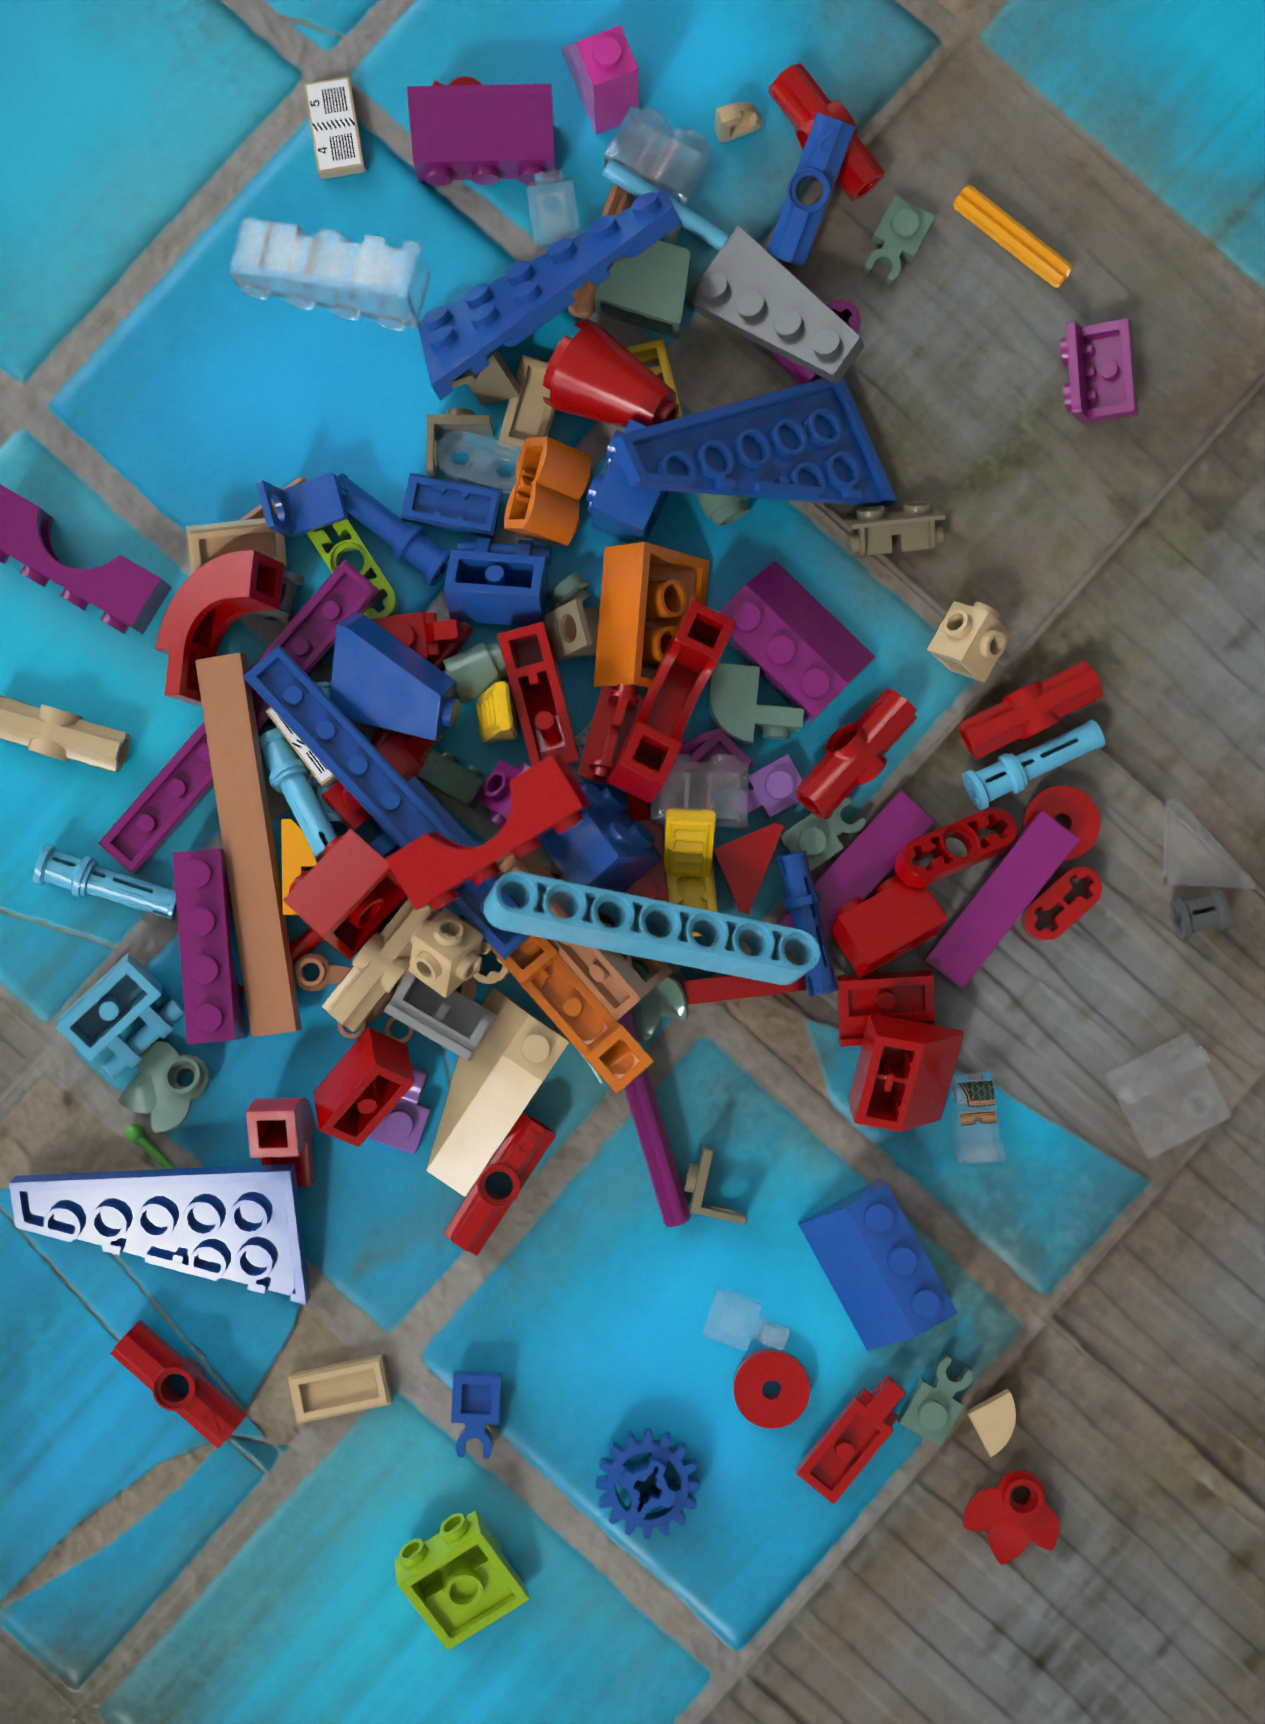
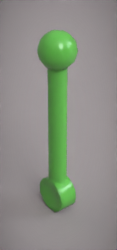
M134 1123L126 1128V1138L131 1142H137L163 1169H177L144 1136L142 1126Z

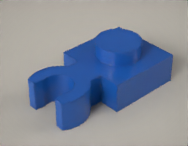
M454 1371L451 1423H465V1428L461 1431L456 1443L458 1457L465 1456L466 1442L475 1438L483 1444V1458L489 1459L494 1441L491 1432L486 1428V1424L499 1425L502 1372Z

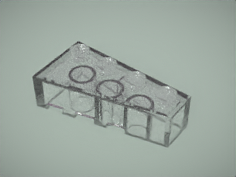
M242 218L229 272L244 294L258 299H268L269 295L286 298V302L290 305L306 310L313 309L314 305L331 309L334 315L348 320H358L359 316L377 319L376 322L380 326L391 330L401 331L404 329V326L418 328L417 323L420 320L430 279L420 242L404 240L403 248L395 249L385 245L386 241L383 237L365 235L363 242L360 244L351 242V240L336 230L321 228L320 231H316L315 237L306 236L307 232L298 225Z

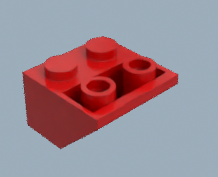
M870 1013L848 1097L854 1123L903 1132L941 1120L964 1035L963 1031Z

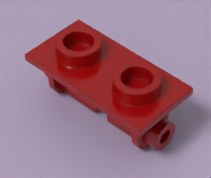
M618 684L617 689L602 685L577 776L613 786L606 781L644 699L643 696L635 694L636 689L634 687Z

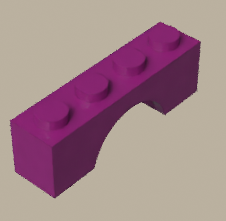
M0 484V562L5 564L8 558L11 557L24 565L19 573L39 585L46 587L49 580L63 587L64 590L60 597L85 611L90 603L102 610L104 613L100 620L114 629L126 634L129 627L144 634L172 587L160 577L122 555L117 556L103 566L93 569H75L65 566L59 560L52 545L51 529L53 517L37 505Z
M216 848L172 852L187 1044L247 1038L244 998L237 979L232 953V903L224 850Z

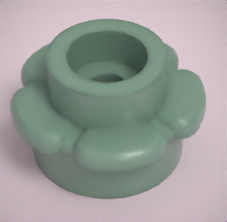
M575 571L547 594L555 603L553 610L573 599L580 598L582 603L590 597L585 590L590 585L589 579L584 581L579 573Z

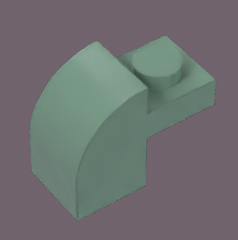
M717 663L710 675L708 695L710 716L717 729L721 728L734 743L745 747H751L753 744L754 729L763 730L762 737L778 740H788L791 733L800 732L803 727L804 709L757 704L760 667Z

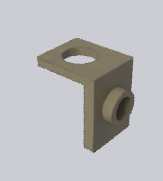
M497 349L494 350L491 357L487 360L490 365L477 375H474L468 369L450 382L452 388L468 384L481 405L518 397L522 390Z
M451 408L446 410V414H427L426 472L428 476L438 478L439 436L494 437L491 415H474V411L465 408Z
M579 598L573 599L544 615L556 661L596 656L600 607L584 609L582 600Z
M702 1144L698 1164L689 1163L684 1184V1191L691 1193L689 1202L690 1212L746 1225L748 1217L745 1212L702 1202L714 1151L712 1146Z

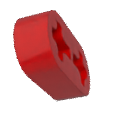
M1083 866L1069 868L1062 872L1031 901L1022 913L1021 925L1025 933L1032 939L1040 941L1053 940L1062 935L1101 897L1102 883L1098 874L1092 869ZM1071 877L1075 880L1085 878L1088 881L1084 888L1088 894L1086 899L1082 896H1076L1067 903L1063 900V897L1073 888L1069 882ZM1054 905H1057L1060 910L1050 919L1051 924L1054 926L1050 931L1048 928L1037 930L1034 926L1038 920L1037 915L1034 913L1036 909L1048 911Z

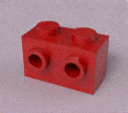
M896 875L876 888L878 894L864 902L861 897H856L836 911L838 916L830 929V933L859 978L864 977L938 935L949 919L927 886L922 888L908 886Z
M368 1027L313 1091L319 1131L359 1147L415 1084L407 1045Z

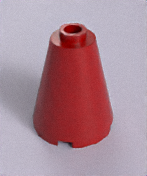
M590 319L579 320L574 326L581 330L573 339L564 335L549 360L543 380V386L550 390V397H543L544 403L553 409L624 428L627 427L630 419L649 427L677 418L679 404L676 403V392L598 323Z

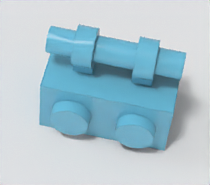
M128 952L58 1018L55 1029L89 1061H92L107 1046L114 1054L102 1064V1067L110 1076L116 1078L128 1066L134 1068L143 1059L141 1054L159 1037L165 1039L175 1029L173 1024L185 1011L174 999L170 1000L160 1011L151 1005L162 995V984ZM139 1016L146 1024L127 1041L120 1033Z

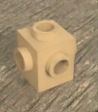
M954 601L944 620L940 623L927 651L951 672L985 682L998 658L1004 652L1012 633L998 620L1000 614L992 607L981 602H975L973 606Z
M445 908L431 921L428 919L422 921L414 930L410 939L413 945L408 971L446 998L464 981L469 980L478 970L482 961L479 953L483 934L477 931L469 921L460 919Z

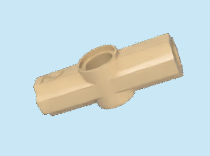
M0 695V739L28 746L27 750L67 762L73 759L107 771L119 773L122 766L126 763L130 750V734L84 721L82 716L46 705H41L38 708Z
M408 899L381 933L379 931L376 932L361 948L352 962L353 968L336 986L330 997L322 1005V1008L352 1032H356L386 994L390 995L401 984L408 973L413 945L410 939L414 930L422 921L426 919L431 921L438 913L434 912L429 906L415 910Z

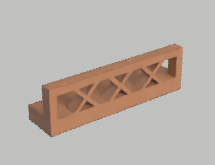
M533 853L518 861L513 854L510 855L499 866L501 872L494 876L498 880L506 873L522 872L569 882L556 863L555 869L546 867ZM550 903V908L556 916L568 918L565 909L561 905ZM598 913V918L601 922L609 923L615 928L613 920L608 915ZM547 939L616 1021L674 972L666 962ZM631 958L642 960L654 976L645 982L632 967Z

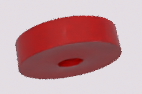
M1059 785L1047 788L1033 796L1023 811L1021 820L1022 832L1040 810L1053 819L1057 815H1062L1066 818L1068 822L1067 830L1080 840L1064 861L1075 859L1085 854L1094 845L1100 831V816L1096 805L1087 794L1075 787Z
M763 1348L750 1353L738 1365L733 1378V1394L739 1411L748 1421L762 1428L776 1429L793 1423L801 1416L809 1401L810 1384L805 1369L796 1357L782 1349ZM773 1380L780 1384V1389L775 1395H766L762 1391L763 1385L767 1381Z

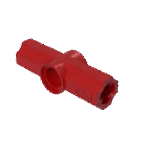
M802 63L792 64L786 68L769 86L768 93L796 128V137L803 150L817 113L856 127L848 110L839 101L833 100L831 102ZM857 128L853 134L836 181L851 201L860 199L869 193L883 179L885 174L880 164H878L870 151L858 138Z
M1084 660L1041 683L1039 680L1034 681L1003 697L1001 703L965 719L964 722L957 725L961 739L967 751L976 761L1019 738L1022 741L1059 723V718L1097 701V699L1104 696L1101 682L1095 670Z
M885 689L856 722L842 726L831 735L825 745L827 754L794 790L796 792L795 797L818 818L826 820L857 785L870 782L882 772L887 763V758L884 754L917 719L915 715L917 710L908 699L899 695L895 690Z
M522 1112L486 1168L480 1174L479 1179L443 1234L463 1250L478 1256L513 1201L518 1197L522 1187L557 1134L536 1118ZM496 1171L507 1173L513 1181V1190L506 1195L494 1194L489 1189L488 1176Z
M142 1320L138 1321L125 1334L110 1353L152 1390L154 1399L160 1407L177 1412L217 1449L248 1415L247 1412L206 1377L205 1371L199 1362L192 1358H184ZM180 1374L184 1376L189 1384V1393L179 1394L175 1392L170 1385V1375Z

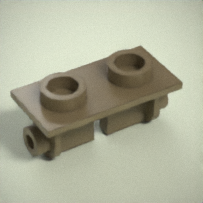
M930 501L907 502L903 504V510L885 512V507L883 506L858 508L857 515L845 516V522L851 529H856L855 534H848L849 552H858L860 557L892 553V535H899L900 550L902 552L934 549L935 544L943 543L944 541L942 524L935 525V520H945V514L937 506L932 507Z

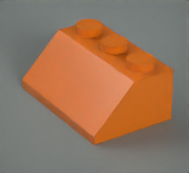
M648 542L604 548L593 687L601 689L602 685L617 689L618 684H626L636 689V695H646L674 630L692 600L706 606L709 560Z

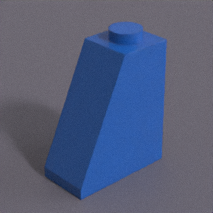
M354 612L336 624L330 700L349 720L434 741L450 727L455 726L460 713V700L455 699L457 682L364 614Z

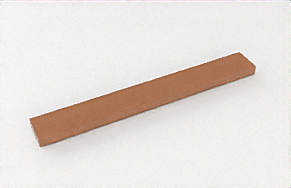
M239 652L195 660L251 1037L302 1030L286 918L283 915L282 891L251 686L243 677L249 671L246 653Z

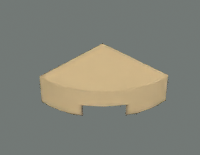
M739 102L716 108L714 129L720 143L738 138L763 126L755 105L751 103Z
M1008 1389L966 1410L990 1457L1003 1449L1014 1431L1016 1408L1012 1394Z

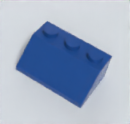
M881 1178L798 1223L867 1351L916 1337L958 1314L892 1191Z

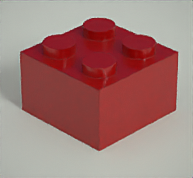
M350 828L343 836H337L326 846L323 851V858L310 871L301 873L292 882L289 894L282 901L324 940L347 959L351 960L408 897L385 859Z

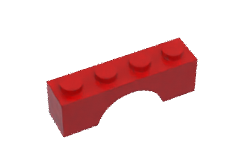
M692 600L674 630L606 781L607 783L648 803H651L663 788L683 744L681 743L682 736L703 688L719 662L736 623L735 620Z
M551 754L509 781L511 808L508 819L500 832L485 844L480 846L461 845L451 841L437 831L425 833L385 859L415 910L430 905L434 912L442 909L460 897L456 889L470 880L473 881L475 886L484 883L501 872L497 863L512 854L518 861L543 846L538 839L554 828L558 835L584 820L580 812L591 806V803L561 754Z

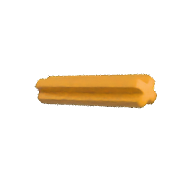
M967 185L956 197L953 204L955 210L1051 286L1058 288L1068 278L1073 269L1070 262L975 187Z

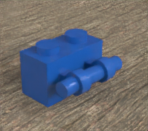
M477 537L476 541L458 540L457 550H451L444 586L450 620L457 619L458 622L528 626L544 622L548 600L547 594L549 593L546 565L551 564L552 548L550 546H536L531 540H518L517 544L493 543L492 538Z

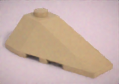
M494 987L481 1006L498 1016L473 1059L467 1061L458 1056L426 1170L464 1197L467 1196L570 1042L563 1033Z

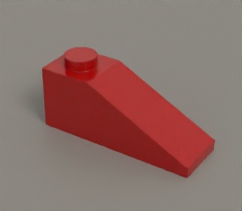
M539 622L497 634L531 766H534L551 754H561L567 765L580 762L559 662L555 659L547 625L544 622Z

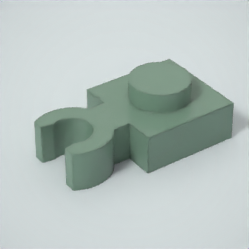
M894 195L871 241L882 248L874 250L868 256L864 267V274L869 276L876 264L883 263L890 269L885 285L892 286L896 282L901 270L900 257L911 263L913 262L936 216Z
M845 798L828 819L818 818L811 813L781 834L779 840L788 853L806 850L811 872L844 848L837 838L838 835L841 833H856L864 827L866 820L861 818L854 824L843 822L841 811L852 803L850 798Z
M945 1353L940 1355L935 1363L934 1372L936 1379L933 1384L920 1377L897 1418L900 1424L939 1447L944 1443L964 1407V1404L954 1398V1395L957 1391H962L970 1385L974 1373L971 1368L965 1365L958 1377H947L946 1370L952 1359Z

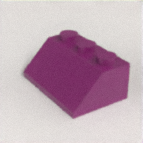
M551 84L407 86L413 163L418 181H426L428 184L435 186L449 185L453 180H472L476 184L492 185L499 182L500 179H518L525 184H539L546 179L556 178L555 118Z
M776 560L745 584L719 611V613L736 621L726 644L749 666L760 667L759 676L790 706L804 709L803 718L809 724L876 658Z

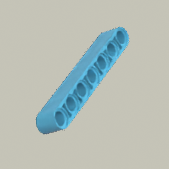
M509 872L502 875L487 895L483 904L484 914L488 922L501 930L778 985H790L813 969L820 958V947L816 939L810 933L800 929L522 872ZM501 894L514 896L520 904V909L508 907L503 902ZM550 903L561 905L565 909L568 918L556 916L550 908ZM598 913L608 915L613 920L615 928H609L602 924L598 918ZM645 922L654 924L659 929L661 938L649 933ZM692 932L701 934L707 942V947L699 945L695 941ZM739 941L746 943L750 947L753 956H749L741 950ZM785 950L795 956L797 965L792 964L787 959Z

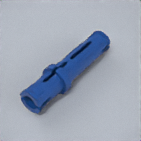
M798 851L778 856L776 859L779 864L786 898L783 899L784 908L789 909L794 928L810 933L820 947L818 963L805 974L808 995L818 996L837 991L839 988L833 972L831 956L818 902L822 901L820 891H815L807 851Z

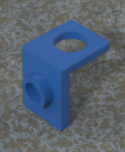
M328 473L285 489H280L264 480L256 482L267 527L289 538L348 518L339 481L334 473ZM272 501H273V503H274V505H275V507H276V510H277V513H278V517H277V515H276V513H275V511H274V509H273Z

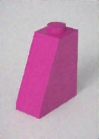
M621 25L562 47V53L596 135L638 119L639 68Z

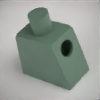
M681 225L670 231L637 257L626 258L622 256L614 262L608 270L611 276L601 282L594 297L595 313L679 339L691 260V251L676 245Z

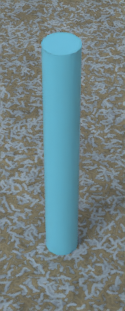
M610 159L602 173L603 177L636 198L649 192L658 193L661 191L613 159ZM669 196L682 222L680 224L681 227L720 251L726 243L729 234Z

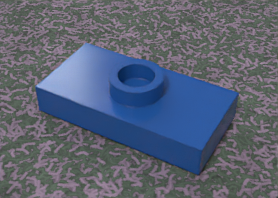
M410 473L401 519L407 523L494 539L503 492L501 489Z

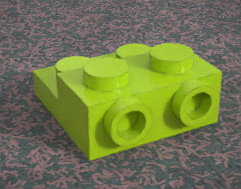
M477 1510L467 1516H464L462 1513L451 1515L442 1523L438 1534L425 1542L419 1538L409 1541L400 1550L398 1558L394 1560L397 1585L447 1651L530 1600L527 1587L503 1556L500 1542Z

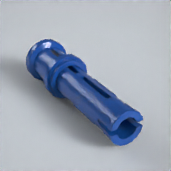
M344 473L337 476L340 489L347 493L346 495L342 493L346 512L392 546L394 558L399 562L407 561L426 576L425 582L429 585L434 586L440 582L447 574L450 552L453 549L448 548L445 550L425 535L426 529L420 524L412 523L408 525L352 482Z

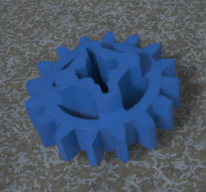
M651 1428L645 1429L644 1439L637 1440L632 1431L626 1432L627 1445L622 1447L613 1441L610 1444V1452L614 1457L613 1460L601 1457L599 1461V1468L607 1473V1475L596 1477V1488L607 1490V1492L599 1497L598 1504L600 1508L613 1507L609 1514V1522L612 1525L621 1519L626 1521V1535L630 1536L636 1526L643 1528L645 1539H650L652 1528L658 1526L664 1536L670 1535L669 1522L674 1520L683 1526L686 1523V1516L682 1510L683 1507L695 1509L697 1506L696 1498L689 1492L700 1489V1479L688 1476L697 1469L696 1460H683L687 1452L686 1444L682 1442L672 1448L670 1446L671 1436L667 1431L661 1436L660 1440L653 1439ZM648 1453L647 1457L637 1461L629 1460L635 1455ZM668 1460L674 1465L679 1474L680 1485L676 1483L675 1479L668 1477L666 1473ZM655 1468L656 1486L650 1485L640 1499V1481H646L648 1476L652 1475ZM615 1481L619 1483L620 1487L628 1491L630 1496L628 1506L619 1497ZM661 1505L666 1507L658 1512L648 1513L649 1510Z

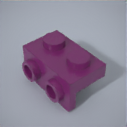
M1125 318L1081 327L1076 321L1066 322V337L1060 339V354L1063 365L1069 366L1070 383L1063 386V397L1067 412H1072L1082 424L1139 415L1132 322Z

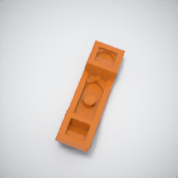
M531 936L506 960L493 947H490L519 984L616 1094H619L654 1063L652 1058L623 1025L616 1021L559 956L558 951L546 938Z

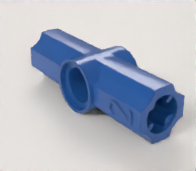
M820 113L816 114L796 172L788 183V194L767 250L770 255L805 268L826 208L833 199L834 186L856 127ZM816 177L822 183V197L815 204L806 205L799 197V187L807 178Z

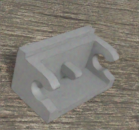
M409 971L383 1011L467 1061L473 1059L498 1016L455 990L448 997L444 998Z

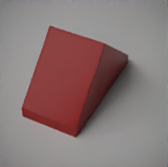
M773 823L713 849V857L734 906L740 914L747 916L751 911L784 828L783 825Z

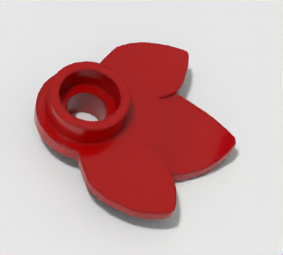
M1023 1469L1013 1470L1005 1474L997 1487L979 1490L970 1499L963 1514V1527L966 1530L986 1531L992 1553L1001 1565H1005L1019 1556L1030 1541L1043 1549L1053 1550L1059 1536V1520L1056 1513L1045 1503V1489L1042 1482L1035 1474ZM1018 1486L1028 1488L1027 1496L1022 1500H1014L1012 1498V1492Z

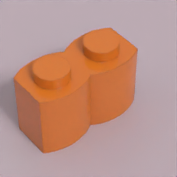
M548 436L527 437L517 462L516 484L510 493L506 505L504 528L548 546H568L580 525L579 500L591 481V456Z

